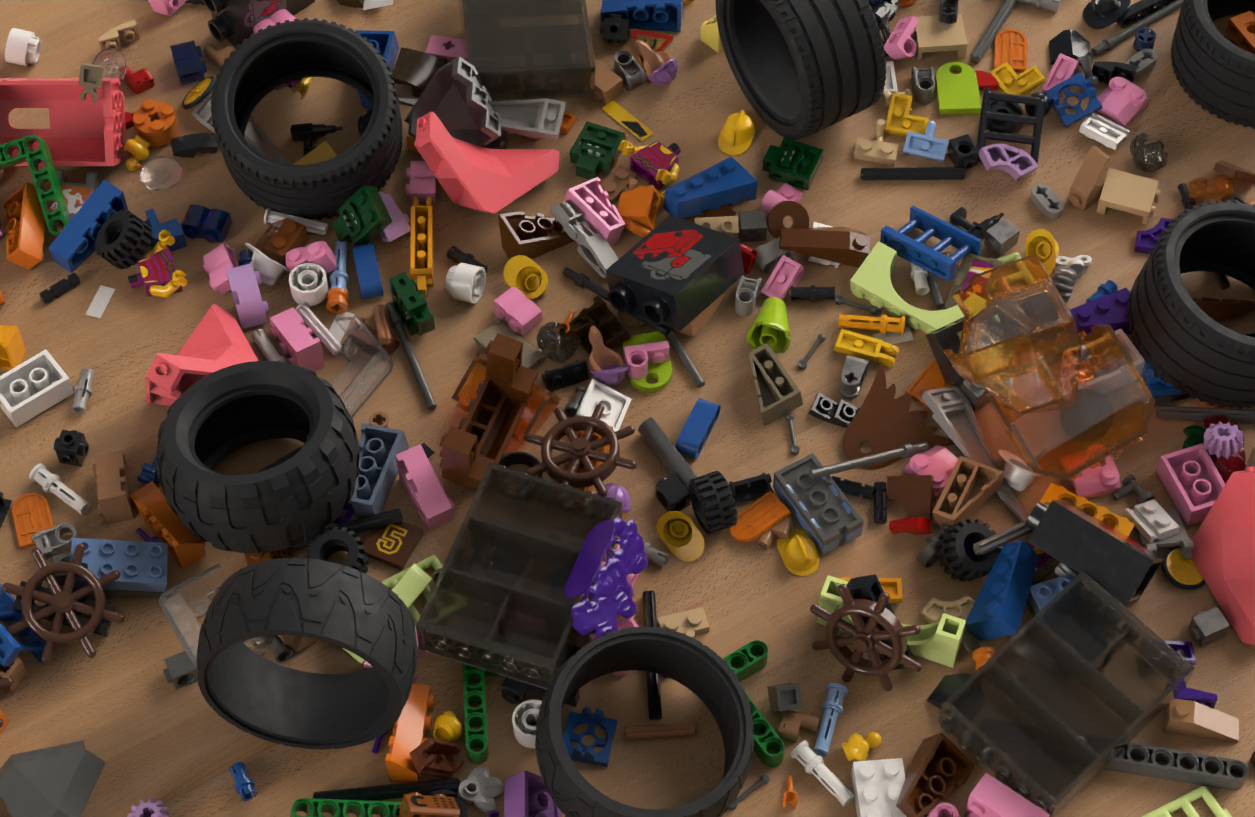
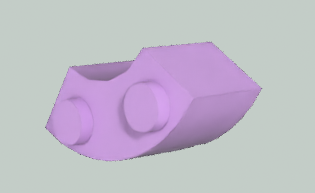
M992 144L981 148L979 151V157L987 172L1002 170L1010 174L1015 181L1033 173L1039 167L1035 160L1024 150L1008 146L1007 144Z
M379 191L393 221L379 235L384 242H391L411 231L409 226L411 222L406 213L402 214L389 193L385 194Z
M252 263L226 269L241 328L246 329L268 323L266 314L270 312L267 301H262L258 284H261L259 272L253 270Z

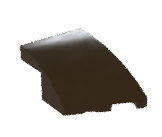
M401 47L392 74L394 83L412 86L413 97L419 98L437 69L449 62L421 51Z
M598 295L593 298L594 304L590 308H584L569 323L572 333L589 356L593 350L588 338L591 326H595L600 331L603 337V344L609 349H614L631 338L628 331L619 323L617 317L608 309L606 303Z

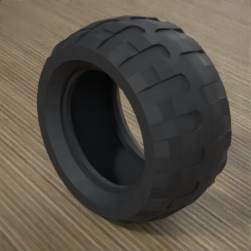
M252 361L235 364L205 376L188 388L170 406L167 411V418L161 423L158 430L157 474L170 508L179 516V519L197 539L210 542L213 547L224 551L248 554L266 553L297 545L315 536L339 517L343 506L351 500L355 491L360 448L354 421L345 404L326 379L318 378L316 373L308 368L290 363ZM273 438H291L305 443L292 458L265 471L248 475H223L213 471L218 462L226 455L253 442Z

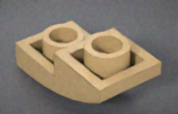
M134 19L110 29L99 37L98 40L102 54L105 55L122 50V43L140 39Z

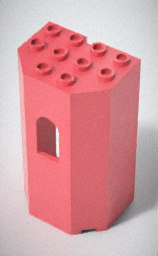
M0 78V145L28 135H36L47 142L54 166H115L123 162L124 155L123 152H120V149H123L126 142L124 94L123 91L118 90V87L121 85L120 79L103 78L102 87L100 89L95 88L98 93V100L93 103V97L89 93L86 94V99L81 101L80 95L85 90V86L79 85V78ZM15 108H49L50 129L15 128L9 121V114ZM35 141V142L33 143V145H32L33 151H35V150L38 149V147H39V142H38V141ZM18 147L12 152L13 158L19 154ZM26 161V162H23V163H20V164H17V165H14V166H29V165H28V161ZM40 162L39 166H45V162Z

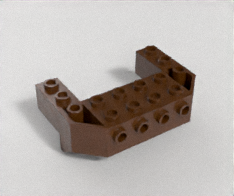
M497 333L494 341L490 340L486 349V353H488L486 364L488 367L485 373L487 377L484 382L480 381L476 391L478 395L475 400L472 399L467 409L469 413L466 418L463 417L461 419L458 429L451 426L448 434L444 433L441 438L440 446L442 449L440 457L442 460L440 468H442V478L473 489L485 486L487 480L494 475L532 394L530 390L538 377V371L522 366V342Z

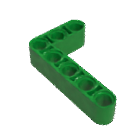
M28 135L0 145V170L28 161L47 227L52 234L59 236L62 231H57L58 223L63 222L65 228L71 221L47 142L36 135ZM35 141H38L39 147L33 151L32 145ZM18 147L19 154L13 158L12 152ZM44 161L45 168L39 171L38 166L40 162ZM48 181H50L52 185L51 189L45 191L44 186ZM56 201L58 207L52 212L51 204Z
M754 640L724 657L723 660L733 670L740 683L766 666L768 647L763 641ZM758 653L762 656L755 657L752 654ZM734 665H739V666H741L742 668H740V669H735V668H733L732 666H734ZM747 695L751 708L754 732L760 731L764 733L761 736L753 735V750L766 766L777 767L783 761L784 743ZM776 750L778 753L770 754L767 751Z
M525 644L471 647L462 654L465 742L468 760L473 764H483L489 757L485 677L504 676L508 674L509 670L517 674L528 673L532 668V652ZM520 657L526 658V659L523 660V661H518V660H516V659H518V658H520ZM495 659H501V660H502L501 662H498V663L493 662V660H495ZM473 660L478 661L476 664H470L469 662ZM472 682H478V683H479L478 685H475V686L469 685V684L472 683ZM472 704H480L478 707H471ZM475 725H480V726H482V727L479 728V729H472V728H471V727H473V726H475ZM476 747L483 748L481 751L478 752L472 751V749Z
M301 798L293 803L290 817H302L296 813L298 811H303L307 814V816L303 817H324L321 814L323 812L330 813L332 817H348V813H353L357 817H372L373 814H378L381 817H397L400 815L399 805L401 802Z

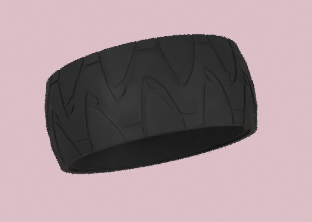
M280 558L266 560L242 568L228 577L210 603L199 634L196 656L198 685L206 702L219 716L233 726L235 725L238 729L253 736L296 748L339 749L347 748L348 746L352 747L380 737L397 722L409 698L414 681L417 661V640L414 621L405 603L396 593L375 578L356 569L318 559ZM271 635L313 638L347 649L366 660L373 667L347 674L310 673L272 662L251 650L242 641Z
M645 626L620 629V631L616 630L594 639L579 649L558 670L541 702L536 725L535 748L539 770L547 791L556 806L566 817H721L737 798L747 777L753 756L754 727L751 708L742 684L739 683V679L729 665L719 655L717 656V653L708 646L702 645L700 641L683 633L670 631V629ZM628 670L647 671L671 678L695 693L710 710L718 724L725 749V768L722 781L702 798L681 807L650 810L631 807L617 802L594 788L581 775L569 757L561 730V709L579 688L588 682L613 672Z

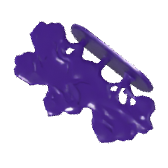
M618 517L614 518L613 521L604 520L597 524L589 532L565 584L564 594L568 598H576L584 593L583 601L574 604L571 608L574 620L573 628L582 636L593 630L596 631V638L618 630L616 618L618 615L628 619L637 613L636 605L632 601L634 595L632 585L627 582V575L632 573L639 574L648 566L644 551L643 538L637 533V525L633 519L625 522ZM616 535L620 537L619 540L614 539ZM613 543L620 545V549L613 551L610 549V546L612 547ZM609 552L612 553V559L609 557ZM606 553L607 562L603 568H599ZM588 594L593 598L592 601H589Z

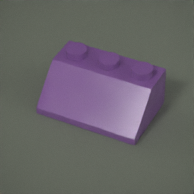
M524 770L504 780V817H561V811L551 798L541 776Z

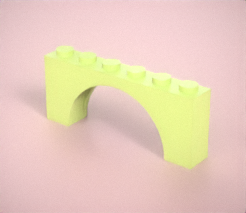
M879 241L850 280V288L855 296L869 300L873 306L885 309L893 317L901 318L906 316L905 321L909 326L914 329L919 328L926 332V334L990 305L989 301L972 292L961 303L945 310L929 311L908 304L896 293L891 282L892 270L897 262V251ZM968 327L957 333L965 349L974 336L971 327Z
M828 575L820 594L819 606L833 613L837 606L843 603L838 586L840 584L847 585L848 582ZM943 613L941 618L934 623L918 625L921 629L918 635L906 636L912 654L953 668L960 649L966 620ZM850 615L841 618L854 625ZM817 616V623L826 625L827 621ZM902 624L903 627L912 626L908 624Z

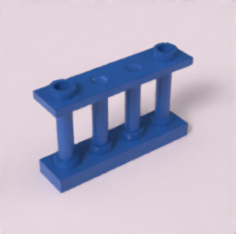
M915 206L910 207L909 222L898 231L888 226L881 229V243L897 251V255L948 282L955 277L956 262L966 254L971 253L981 256V239ZM914 228L924 231L916 239L906 236ZM932 236L942 240L933 248L923 244ZM949 245L959 249L950 257L940 253Z
M0 584V621H4L10 627L23 620L24 616L22 613L14 612L13 605L15 599L10 593L4 592L2 590L3 585ZM0 623V663L3 666H10L17 654L23 652H31L40 663H43L41 657L46 644L45 640L33 633L29 627L12 636L6 630L8 627H4ZM17 636L22 643H18L13 637Z

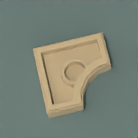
M967 594L955 601H941L933 597L919 613V617L928 624L938 621L943 613L966 620L976 600Z

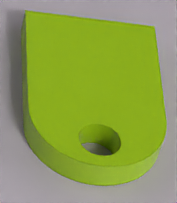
M949 62L942 65L938 69L935 79L939 114H980V95L974 69L961 62ZM956 70V71H959L960 73H959V74H953V73H951L950 71Z
M658 331L630 335L631 338L621 344L623 356L624 347L666 341L665 335ZM670 356L669 361L648 363V373L644 378L634 379L628 375L632 386L646 393H654L666 388L672 379ZM649 378H655L658 380V382L655 384H649L648 382H646V380Z

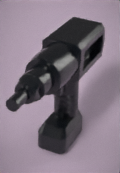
M312 123L294 124L290 128L293 141L304 140L303 156L316 148L312 147V142L317 141L316 137L326 136V134L337 132L336 130H343V126L313 125Z
M960 207L951 214L950 222L961 226L967 230V233L983 240L986 231L998 223L1004 214L1000 213L999 215L992 216L990 219L987 218L980 224L977 222L970 223L965 219L967 210Z

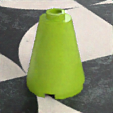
M770 297L765 300L747 332L746 340L751 345L752 350L768 343L775 354L780 352L783 354L789 348L791 337L786 305L782 299Z

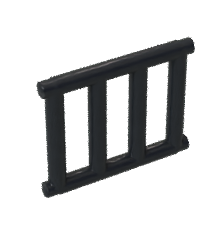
M984 88L976 144L978 151L985 147L986 139L1032 145L1030 156L1038 163L1045 95L1031 97L991 92V89ZM990 100L1036 105L1035 117L989 111ZM988 120L1034 125L1033 136L987 131Z

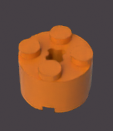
M147 99L143 102V105L138 107L133 115L136 134L151 144L149 146L150 149H160V146L165 144L169 146L171 145V139L178 137L179 131L174 109L165 102Z

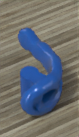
M157 452L152 465L143 464L142 472L137 476L138 481L147 484L153 481L155 485L159 483Z

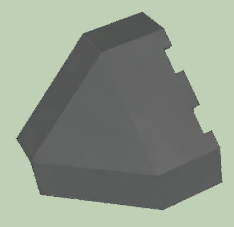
M458 56L437 69L404 121L409 124L408 134L416 139L417 119L429 112H434L452 138L483 147L501 137L502 119L499 113H495L489 103L492 99L485 86L479 84L476 75H478L476 68Z
M84 740L13 754L0 768V799L6 802L8 806L6 810L12 817H81L106 762L86 750Z

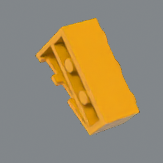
M0 325V369L11 370L21 364L26 348L17 325Z

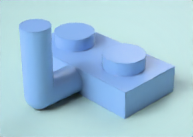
M929 121L925 135L908 131L903 153L944 162L949 140L933 137V134L936 132V123Z

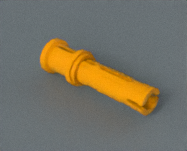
M839 314L838 328L880 330L882 334L896 332L904 335L906 316L898 318L888 317L887 314H883L881 317Z

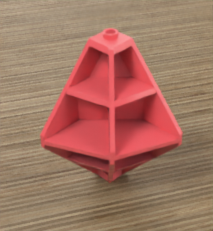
M429 112L417 119L416 141L414 145L454 204L495 214L559 170L560 151L553 149H489L452 138L434 112Z
M213 304L177 355L164 353L156 355L145 376L146 402L148 404L155 403L171 406L188 388L205 376L235 364L258 361L233 314Z
M1248 466L1245 471H1236L1231 474L1192 539L1194 549H1191L1193 555L1191 559L1242 643L1255 645V466Z

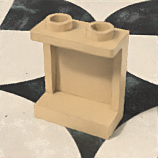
M958 14L957 22L953 24L941 23L939 15L916 17L918 23L910 37L913 38L916 44L917 60L922 59V53L955 50L957 58H966L968 43L962 14Z
M1109 168L1096 213L1104 215L1108 207L1143 216L1142 224L1146 225L1148 217L1153 218L1156 206L1152 205V203L1158 202L1161 191L1157 189L1159 181Z

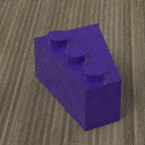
M1123 288L1070 309L1066 327L1072 336L1079 334L1086 341L1096 340L1118 329H1122L1125 334H1132L1129 331L1130 324L1127 323V304L1130 292L1127 288Z

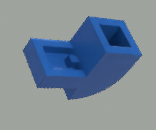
M154 209L145 211L147 217L145 222L152 229V238L149 245L151 248H154L158 242H161L159 240V233L162 230L171 232V236L175 239L173 245H166L170 252L187 247L183 230L177 218L160 224Z

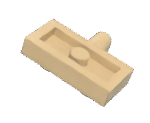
M877 120L874 140L857 137L853 159L895 165L899 144L882 142L885 120Z
M703 607L657 618L659 628L680 632L694 639L695 635L709 632L710 628Z

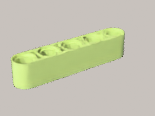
M414 563L392 588V591L409 608L432 580V577ZM343 648L360 664L364 662L363 658Z

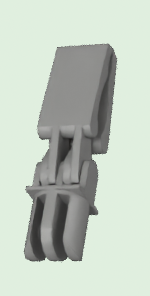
M569 200L553 206L551 213L562 225L563 229L561 232H566L571 239L577 241L579 245L577 248L578 253L602 278L607 277L605 270L619 258L600 232L595 234L591 230L590 224L583 217L585 213L580 214Z

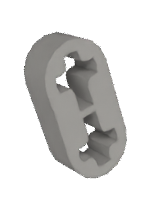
M1146 48L1125 62V64L1137 66L1135 79L1155 66L1157 53L1152 49Z
M1045 184L1033 186L1031 200L1039 210L1049 219L1061 217L1064 208L1063 202L1050 187Z

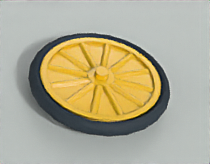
M209 76L197 83L185 96L182 102L183 108L190 109L199 104L213 89V84L216 81L215 77Z
M1180 546L1172 547L1165 552L1162 569L1166 578L1172 584L1182 589L1194 590L1206 583L1192 559L1182 558Z

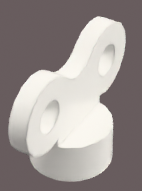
M1079 255L1075 258L1058 256L1055 266L1069 267L1076 271V278H1079L1085 273V267L1092 264V258L1088 255Z

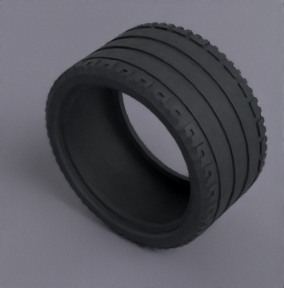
M715 0L720 39L733 75L757 114L779 135L790 140L808 137L877 103L882 96L886 80L885 53L878 24L868 0Z
M1183 0L1171 48L1172 67H1174L1173 71L1176 74V79L1180 81V86L1184 87V92L1188 93L1189 97L1194 99L1197 105L1200 104L1202 109H1207L1210 114H1215L1217 118H1223L1226 122H1233L1235 125L1240 124L1243 127L1247 128L1249 126L1255 129V54L1247 52L1231 43L1213 24L1214 20L1229 14L1247 11L1255 12V0Z
M304 18V20H285L284 23L277 22L274 26L268 25L266 29H260L258 33L251 34L250 38H245L241 45L238 44L235 51H231L230 57L224 60L223 66L221 65L220 73H217L216 81L213 84L214 90H212L211 99L212 122L226 166L235 183L250 200H255L256 204L262 206L265 210L271 208V211L309 220L317 218L322 220L325 217L329 219L332 218L331 216H340L337 209L363 185L376 186L378 192L381 187L386 185V180H389L394 172L401 153L403 138L402 119L397 90L390 68L379 50L375 49V46L367 38H362L360 33L354 32L351 28H345V25H337L333 21L329 23L324 19L318 21L316 18H313V20ZM306 77L336 79L358 90L373 106L371 119L361 137L343 153L323 162L308 165L278 162L255 150L245 139L248 120L257 104L269 92L292 80Z
M1230 200L1225 202L1216 201L1215 203L1211 201L1207 204L1195 205L1191 209L1180 213L1163 231L1132 286L1127 304V323L1130 324L1129 331L1132 332V340H1135V346L1139 348L1140 355L1145 357V362L1151 365L1150 368L1158 372L1157 375L1163 377L1165 382L1174 385L1175 389L1178 388L1182 390V393H1187L1194 399L1198 398L1201 402H1209L1210 405L1228 406L1231 409L1234 407L1250 409L1255 406V337L1232 331L1210 318L1190 297L1181 278V274L1187 272H1214L1232 277L1255 290V204L1250 205L1247 202L1240 203L1239 201L1231 202Z

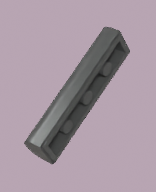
M652 417L648 418L639 426L638 432L670 475L675 474L689 491L690 479L696 478V474Z

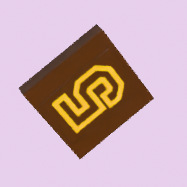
M401 521L372 529L363 545L368 553V557L403 570L423 536V530Z

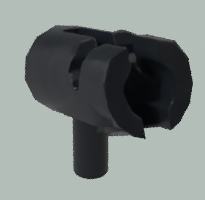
M884 0L878 2L872 8L884 40H887L891 35L888 21L894 18L899 9V0Z

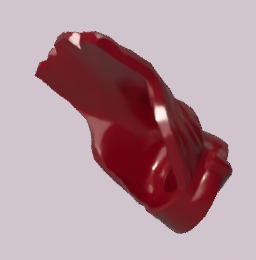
M1225 415L1203 418L1205 429H1209L1210 424L1217 425L1219 421L1222 424L1229 422L1231 426L1238 425ZM1244 435L1243 447L1241 451H1238L1236 457L1230 455L1227 460L1224 456L1217 458L1216 454L1209 455L1225 484L1233 472L1245 470Z

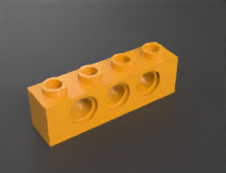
M1053 483L1049 485L1040 500L1043 504L1045 502L1051 503L1052 500H1068L1129 538L1135 526L1129 519L1120 517L1110 512L1107 508L1098 506L1088 501L1085 497L1078 496L1063 486H1057Z

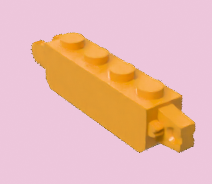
M413 197V206H411L410 273L411 279H414L418 291L424 297H427V287H434V213L432 197H427L426 205H420L418 197Z

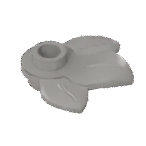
M484 766L470 771L468 779L462 781L458 787L459 797L465 803H473L482 811L496 810L497 806L494 798L504 792V782L499 778L490 777L489 768Z

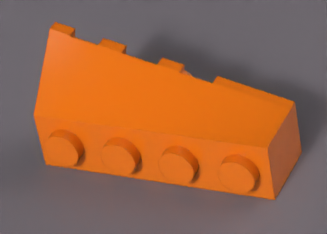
M26 182L3 201V207L7 208V211L4 213V219L8 221V225L5 227V234L9 235L6 240L7 260L30 270L36 264H39L44 256L42 251L45 241L46 220L35 186Z
M151 481L129 495L133 509L153 534L159 537L161 543H168L169 554L182 570L206 555L204 549L205 541H200L192 535L190 530L179 519V516L173 512L167 503L161 486L158 488Z
M412 684L409 698L397 722L393 725V736H390L389 753L386 754L385 758L389 782L408 783L419 781L421 774H418L410 752L428 739L425 738L426 731L431 730L432 716H429V710L434 709L435 694H431L430 685Z

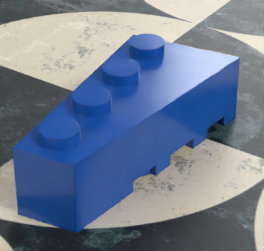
M602 0L601 21L604 22V18L609 17L610 14H621L622 18L630 19V29L681 32L683 0Z
M355 30V32L361 34L362 38H367L375 46V49L379 50L388 64L391 73H393L399 51L395 32ZM358 91L362 107L372 109L371 103Z
M731 156L666 189L663 208L670 215L685 219L702 214L703 210H715L729 203L733 206L739 204L740 200L748 199V201L755 200L758 181Z
M103 180L50 245L49 251L52 260L72 273L96 251L94 247L96 244L95 238L102 224L115 212L128 210L123 191Z
M1023 540L1003 545L966 619L965 627L980 641L1016 634L1019 631L1039 558Z

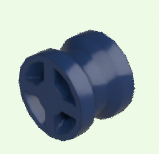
M1140 28L1135 35L1134 49L1137 52L1146 48L1153 50L1156 33L1150 28Z

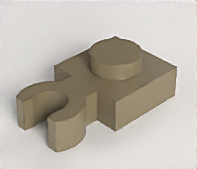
M87 63L81 64L79 85L85 86V90L80 95L81 101L86 99L87 93L92 95L93 103L98 100V93L95 88L100 89L102 87L104 66Z

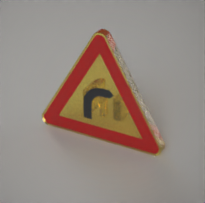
M639 29L630 30L634 45L636 40H641L647 43L654 52L664 51L674 40V36ZM638 54L640 62L643 66V58Z

